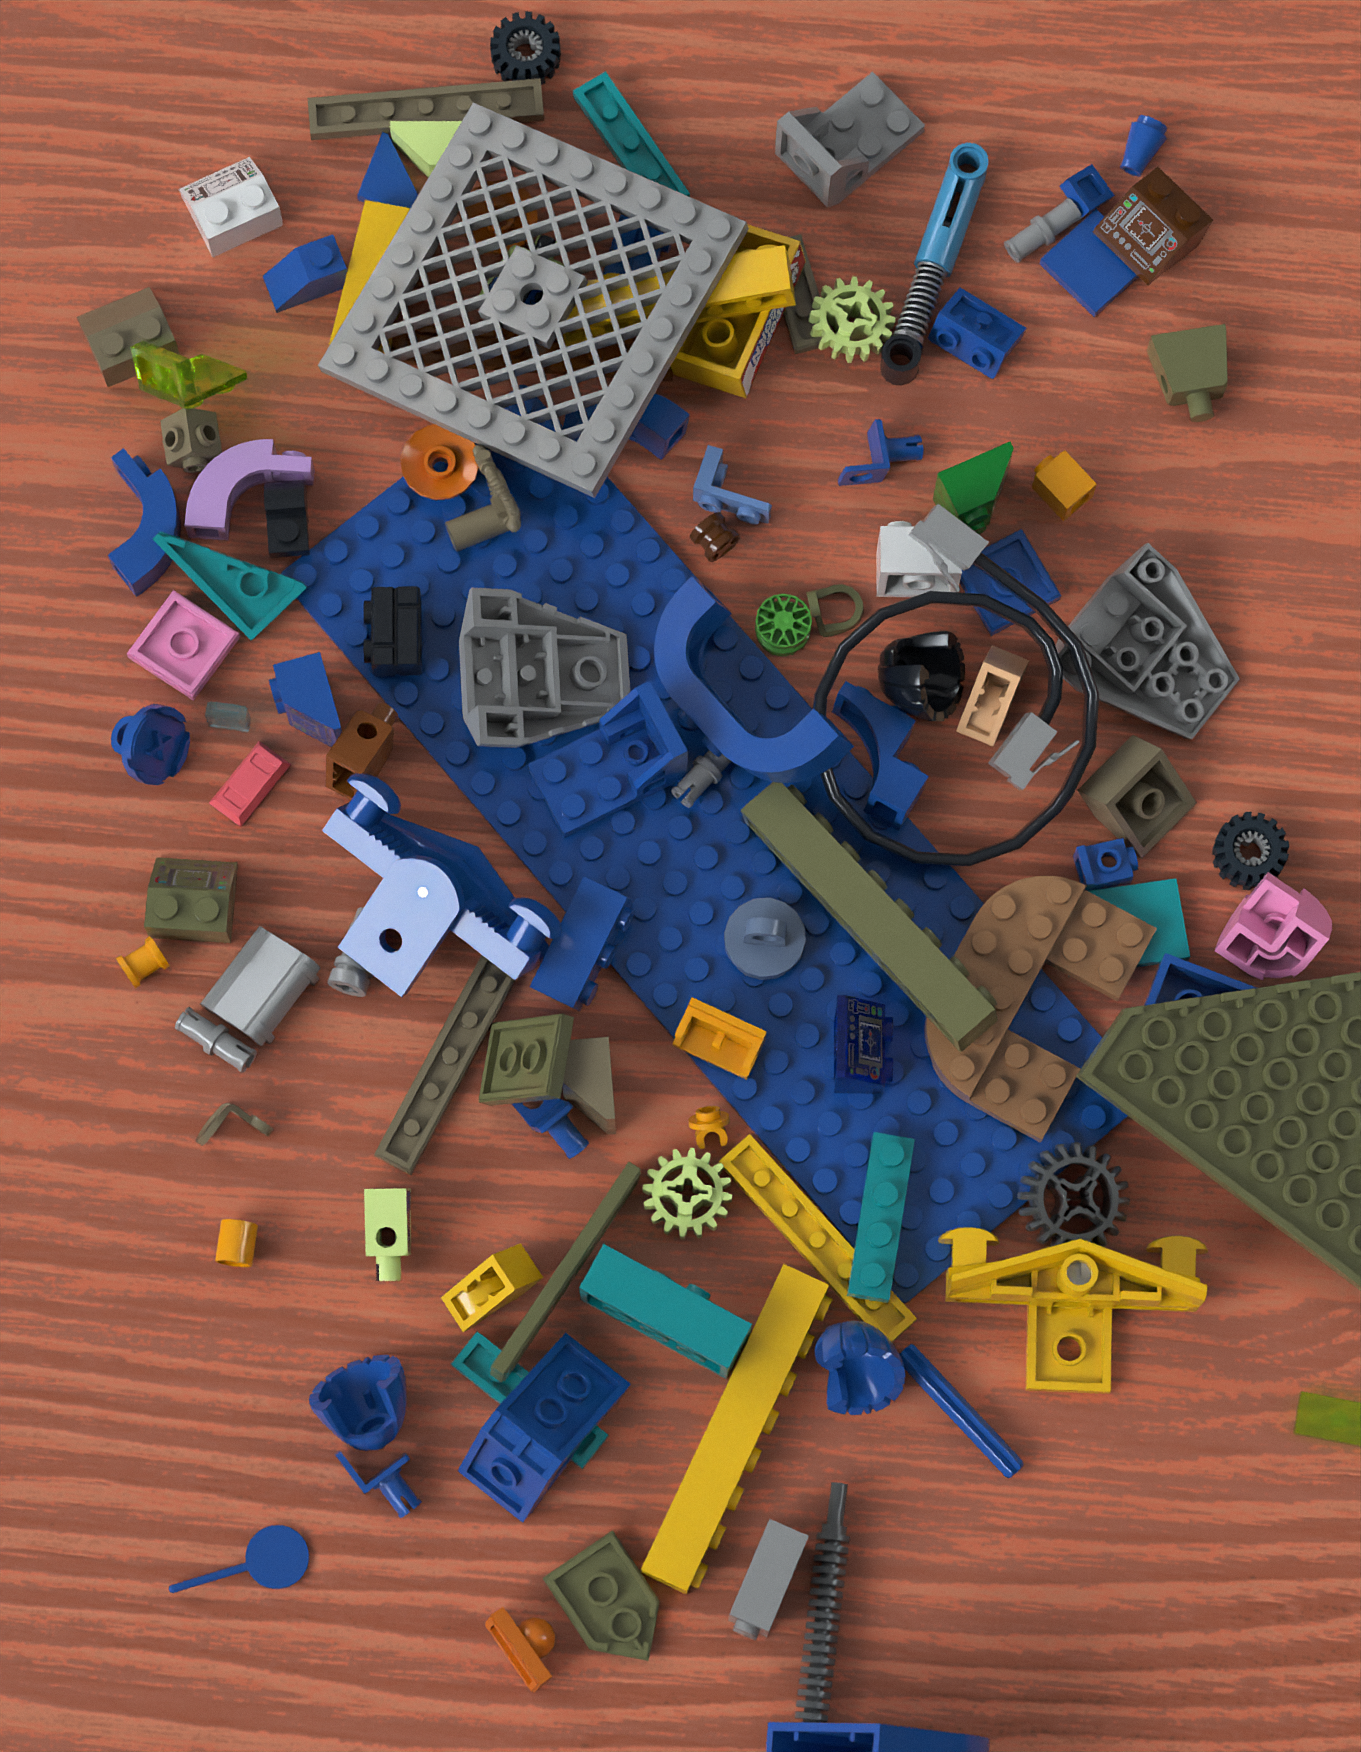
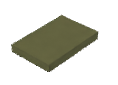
M555 1014L492 1023L478 1099L479 1103L493 1106L560 1099L574 1017L565 1014Z

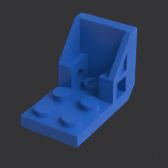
M650 680L635 687L599 719V729L527 764L528 770L564 838L674 784L687 773L688 750Z
M565 1332L495 1409L479 1431L457 1471L523 1523L569 1464L580 1444L622 1398L631 1383Z

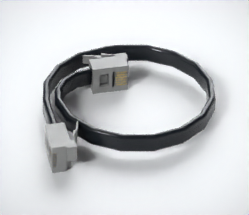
M937 504L923 521L917 522L908 535L927 549L932 555L935 565L956 592L929 591L880 608L836 647L814 693L813 708L826 716L827 696L848 653L884 620L929 604L981 607L1024 628L1040 646L1049 671L1047 698L1038 717L1032 712L1025 713L988 762L989 765L1005 777H1009L1006 781L1018 790H1023L1035 773L1042 767L1051 765L1080 742L1075 740L1059 753H1051L1034 770H1029L1057 733L1055 729L1049 726L1062 699L1063 667L1053 639L1033 617L986 594L959 593L960 588L948 573V565L935 550L963 571L969 569L973 564L1034 610L1069 649L1084 693L1082 745L1060 790L1049 805L1012 838L967 854L918 852L874 831L841 794L832 767L820 774L828 799L864 840L915 864L972 866L1020 849L1053 820L1072 798L1096 749L1099 691L1079 638L1045 600L981 553L988 544L986 539L941 505Z

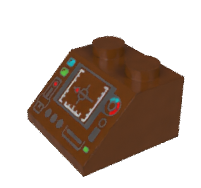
M1157 167L1128 190L1094 228L1093 233L1143 282L1149 285L1199 246L1213 219Z

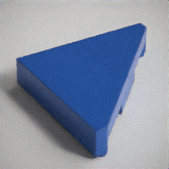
M382 132L357 194L358 201L365 203V200L411 208L418 197V193L388 133Z

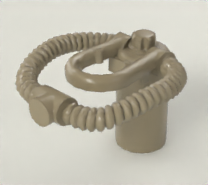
M475 445L473 454L476 464L481 473L485 475L488 487H490L489 491H491L490 494L492 495L490 499L491 504L445 522L447 532L456 552L508 531L517 532L521 528V514L512 494H510L500 469L496 468L491 452L482 445Z

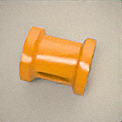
M150 936L145 939V944L125 957L119 955L115 958L135 989L141 986V980L159 968L165 970L170 967Z

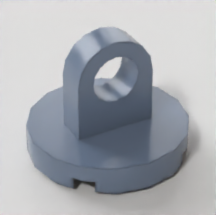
M770 897L752 899L740 905L729 917L724 932L725 951L729 959L744 975L759 980L777 979L790 971L801 960L806 943L804 924L798 913L785 902Z

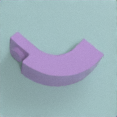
M273 439L252 440L225 450L206 465L195 480L190 491L185 515V528L188 537L229 540L231 513L238 498L251 487L262 483L305 480L306 485H313L315 470L312 457H306L304 453L298 451H285L282 455H276L277 452Z

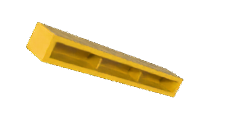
M783 1264L641 1568L642 1574L686 1595L691 1586L699 1589L709 1567L702 1563L709 1547L717 1550L727 1528L720 1524L726 1509L735 1511L744 1492V1488L738 1486L744 1470L750 1473L753 1472L762 1453V1450L756 1448V1444L762 1432L770 1435L780 1412L773 1409L780 1394L788 1397L798 1375L791 1371L797 1356L805 1359L814 1341L815 1336L808 1333L814 1319L823 1321L832 1302V1298L826 1296L829 1288L828 1284Z

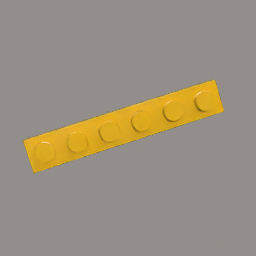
M750 1134L719 1160L727 1174L860 1321L879 1329L891 1342L916 1322L917 1318L892 1290L888 1303L847 1296L854 1248Z

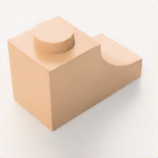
M992 645L983 661L956 732L994 746L1016 696L1029 660Z

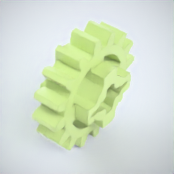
M852 277L850 285H845L841 278H837L834 290L824 285L821 297L815 296L812 303L814 310L810 311L808 322L815 324L810 334L811 337H822L818 347L820 350L827 347L833 349L831 358L836 359L840 353L846 354L847 363H851L854 355L859 354L860 358L865 362L868 360L870 350L879 355L882 351L883 343L891 337L892 332L889 329H893L896 319L889 315L893 309V303H882L885 291L882 289L876 293L872 292V281L868 280L862 287L858 286L857 277ZM850 317L855 318L854 323L848 321ZM829 325L833 326L835 333L831 330Z
M695 1148L689 1149L687 1157H681L680 1152L674 1149L673 1160L670 1162L660 1156L658 1164L661 1169L659 1171L654 1169L647 1171V1176L654 1181L653 1184H645L642 1188L643 1193L652 1195V1198L644 1202V1209L656 1210L651 1217V1222L656 1224L663 1220L665 1222L664 1233L666 1235L673 1228L679 1229L680 1239H685L687 1230H693L696 1237L701 1238L702 1227L705 1225L713 1231L716 1230L717 1224L714 1217L726 1218L728 1215V1211L721 1204L732 1202V1194L723 1192V1189L731 1185V1179L719 1177L724 1169L723 1164L719 1163L713 1167L710 1166L711 1154L708 1152L701 1159L695 1158ZM683 1168L682 1174L673 1181L665 1180L663 1182L672 1171ZM697 1169L704 1172L710 1178L714 1188L712 1185L703 1184L697 1176ZM684 1185H691L693 1193L699 1195H693L690 1202H683L682 1195L676 1192H682ZM660 1199L663 1202H670L678 1211L677 1218L665 1210ZM712 1205L703 1216L692 1219V1214L700 1207H710Z

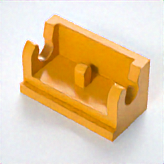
M692 997L674 1036L676 1037L672 1046L747 1080L766 1041L767 1031Z

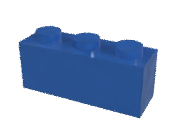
M584 876L560 923L562 935L559 939L552 940L529 987L578 1011L581 1010L583 1004L589 1006L598 990L599 984L595 983V980L601 968L607 969L615 956L617 947L613 946V943L619 931L625 932L633 919L635 910L631 909L634 901Z

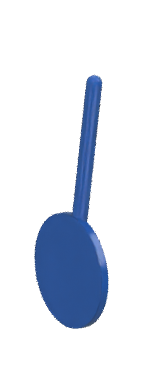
M282 1525L268 1526L257 1532L250 1540L246 1549L245 1563L170 1585L169 1591L176 1593L245 1571H249L252 1578L264 1587L270 1589L287 1588L298 1582L304 1575L309 1562L308 1547L303 1537L294 1529Z

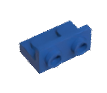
M960 287L938 313L928 339L984 375L994 379L999 373L1005 358L1022 339L1026 327Z

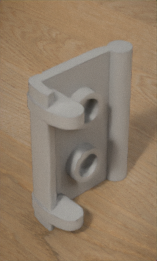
M259 926L200 1005L251 1037L260 1046L264 1042L271 1044L275 1039L272 1032L308 984L316 985L319 981V977L316 974L321 968L310 957Z

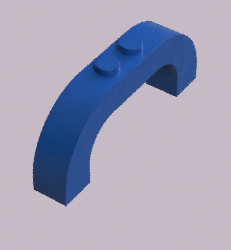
M691 576L673 595L663 611L654 643L657 672L665 690L681 708L678 716L691 729L695 731L699 728L706 735L701 741L714 755L720 757L723 754L750 774L767 781L777 783L804 781L818 776L833 767L854 745L830 719L813 708L788 733L775 738H759L708 683L702 667L705 645L714 631L732 613L707 586Z

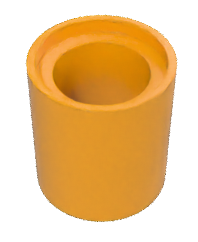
M222 1219L215 1262L233 1267H252L258 1225L243 1220Z

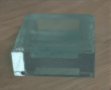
M212 701L210 703L207 702L205 717L209 727L249 732L251 717L246 706Z

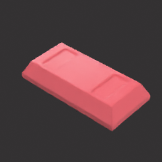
M258 741L209 804L242 827L291 764Z

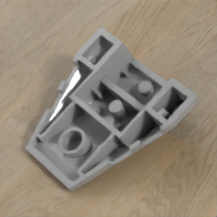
M474 587L469 590L459 638L463 719L477 746L517 748L597 724L602 716L630 693L627 634L583 617L577 619L558 612L557 607L547 603L540 605L522 598L521 593L513 590Z

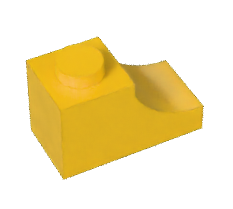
M520 1243L491 1255L445 1293L441 1299L461 1330L465 1332L475 1327L503 1306L518 1299L543 1279V1276Z

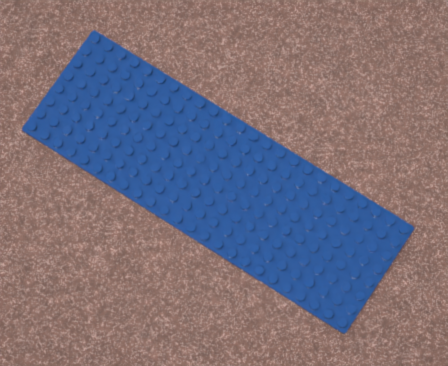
M519 385L520 389L528 387L527 385ZM538 397L524 401L527 414L547 408ZM518 404L504 408L521 416ZM552 419L538 423L556 432ZM487 449L491 452L496 468L500 469L510 494H512L521 514V528L517 532H505L456 552L451 542L445 522L491 504L490 499L492 495L490 494V487H488L485 475L479 469L475 481L464 493L445 500H433L422 497L408 486L404 477L400 478L311 548L310 555L301 556L282 571V575L302 581L307 586L296 599L383 701L398 713V718L565 913L584 876L634 901L631 909L635 910L633 919L625 932L619 931L613 943V946L617 947L610 965L673 1039L676 1037L674 1036L692 997L767 1031L766 1041L747 1080L687 1052L685 1053L853 1248L855 1247L873 1133L878 1132L915 1139L891 1290L903 1303L913 1299L952 1266V1244L939 1243L940 1235L948 1230L960 1227L981 1228L992 1232L1028 1201L1017 1198L1019 1192H1029L1030 1186L1021 1183L1020 1179L1022 1176L1035 1177V1174L1028 1167L1031 1161L1045 1166L1040 1157L1042 1151L1048 1150L1055 1157V1145L1064 1144L1069 1154L1071 1143L1079 1142L1082 1146L1083 1154L1088 1146L1095 1145L1128 1117L1076 1077L1040 1143L957 1097L945 1086L932 1066L933 1063L927 1044H925L926 1015L745 823L741 809L772 782L750 774L731 761L721 772L722 778L717 784L711 783L691 808L680 803L691 791L690 788L678 799L674 797L671 792L672 788L676 787L694 767L693 761L697 756H704L709 749L701 741L706 735L699 728L695 731L691 729L678 716L681 708L665 690L657 672L654 643L657 627L667 604L691 576L694 578L696 576L608 477L605 479L596 497L593 498ZM440 461L433 468L437 472H443L448 468V465ZM419 587L422 597V674L416 676L373 675L371 663H364V639H371V624L364 625V600H371V588ZM472 587L513 590L521 593L522 598L540 605L547 603L557 607L558 612L577 619L583 617L627 634L630 692L635 687L649 680L651 681L688 750L687 773L674 784L564 838L530 774L527 764L599 729V723L517 748L477 746L463 719L459 638L469 590ZM731 616L710 636L702 656L705 678L757 737L775 738L782 736L797 726L812 710L808 703ZM850 751L832 767L841 794L874 831L918 852L939 853L908 817L898 831L864 812L872 790L873 777ZM820 775L804 781L783 783L786 787L792 784L801 792L807 801L804 807L813 816L819 812L829 822L834 830L831 835L839 844L844 841L848 842L861 858L857 863L867 873L871 869L874 870L886 883L888 888L885 892L893 901H896L898 898L904 901L915 915L912 921L921 931L925 927L929 928L942 943L939 950L948 959L953 957L972 921L984 905L950 865L912 863L864 840L830 802ZM770 897L785 902L798 913L804 924L806 943L801 960L790 971L777 979L759 980L744 975L729 959L725 951L724 932L729 917L740 905L752 899ZM1042 969L1008 1030L1077 1066L1080 1070L1102 1039L1099 1033ZM848 1000H853V1002L849 1001V1009L853 1011L848 1010ZM859 1002L868 1004L870 1006V1013L865 1014L858 1012H866L864 1010V1007L866 1005L858 1004V1006H863V1010L858 1009L857 1011V1003ZM872 1006L876 1007V1015L871 1014ZM878 1007L882 1008V1017L877 1015ZM859 1015L882 1020V1068H880L877 1080L872 1079L870 1076L872 1070L876 1069L875 1066L871 1067L869 1072V1065L859 1063ZM850 1016H854V1022L850 1021ZM860 1020V1024L863 1022L880 1026V1031L878 1027L876 1029V1027L873 1028V1026L869 1025L867 1027L864 1024L860 1026V1029L863 1030L862 1039H864L862 1041L863 1050H860V1053H862V1056L865 1055V1057L868 1056L869 1058L874 1057L876 1059L877 1057L879 1059L880 1057V1061L862 1057L860 1059L881 1063V1025ZM851 1024L855 1026L853 1031L850 1029ZM870 1029L872 1032L871 1038L874 1042H876V1044L874 1043L873 1046H871V1054L870 1046L868 1045V1042L865 1041L868 1040V1038L870 1037ZM850 1033L855 1035L854 1039L850 1038ZM849 1043H853V1044H850V1066H849ZM852 1046L854 1047L853 1065H852ZM856 1067L863 1069V1075L856 1073ZM865 1069L868 1070V1075H867V1076L864 1075V1070H865ZM1071 1164L1059 1168L1053 1174L1058 1176Z

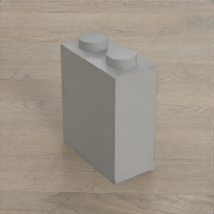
M769 1519L729 1614L728 1621L735 1623L733 1627L734 1632L755 1641L759 1634L765 1637L768 1636L808 1540V1535Z

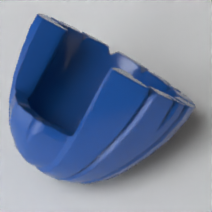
M863 1321L840 1322L827 1327L817 1340L814 1351L816 1361L820 1366L829 1370L827 1384V1407L829 1410L840 1414H846L848 1411L850 1415H861L863 1411L866 1414H870L872 1409L877 1412L889 1406L891 1400L895 1401L901 1394L903 1384H905L904 1378L906 1377L903 1361L889 1338L876 1327Z
M375 1355L372 1359L366 1357L363 1361H353L347 1364V1369L340 1367L326 1376V1382L320 1381L313 1389V1394H310L309 1404L320 1421L343 1442L357 1450L382 1449L386 1444L395 1439L403 1425L407 1404L406 1379L402 1364L395 1356L390 1358L389 1355Z

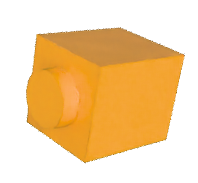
M1064 450L1055 458L1052 455L1047 456L1036 466L1032 489L1064 522L1093 497L1097 484Z

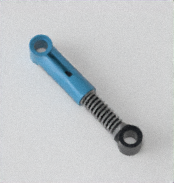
M967 142L960 144L954 148L950 155L945 176L914 261V265L917 268L915 270L916 275L913 276L914 281L911 282L896 331L883 346L880 363L881 374L886 381L893 385L909 384L918 374L921 354L924 348L922 345L924 341L923 336L926 335L925 330L929 328L927 323L931 322L929 318L933 315L931 311L935 309L934 304L937 303L938 292L942 290L940 287L944 284L942 280L950 277L977 199L985 183L989 159L986 151L975 143ZM970 164L977 170L972 173H965L960 170L959 166ZM956 192H959L961 197L954 217H948ZM895 355H904L908 357L910 362L906 365H897L891 358Z

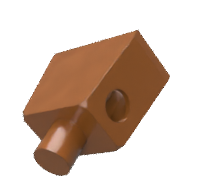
M378 703L371 715L363 710L356 711L326 755L325 787L351 800L357 792V789L347 782L351 775L356 773L370 774L375 777L379 775L393 749L394 728L392 725L396 721L398 713L392 707L384 703Z

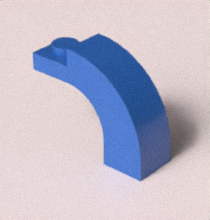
M655 393L629 440L640 444L662 460L685 435L690 414L669 399ZM598 404L585 408L588 419L591 418ZM579 410L565 414L563 430L583 423Z
M123 448L113 455L111 459L116 472L141 501L143 515L140 525L132 537L109 553L108 557L113 569L137 597L158 581L172 562V559L153 540V537L162 531L180 538L181 520L172 487L161 468L152 474L138 455L131 458Z

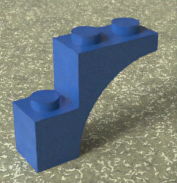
M845 681L837 694L832 713L839 716L852 727L861 738L870 756L873 770V786L864 812L899 831L922 795L929 777L921 772L915 764L901 761L897 758L909 740L916 720L909 717L905 711L897 706H890L877 699L869 690L860 686H854Z

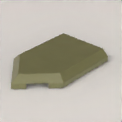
M612 1530L542 1579L589 1650L649 1661L660 1600Z

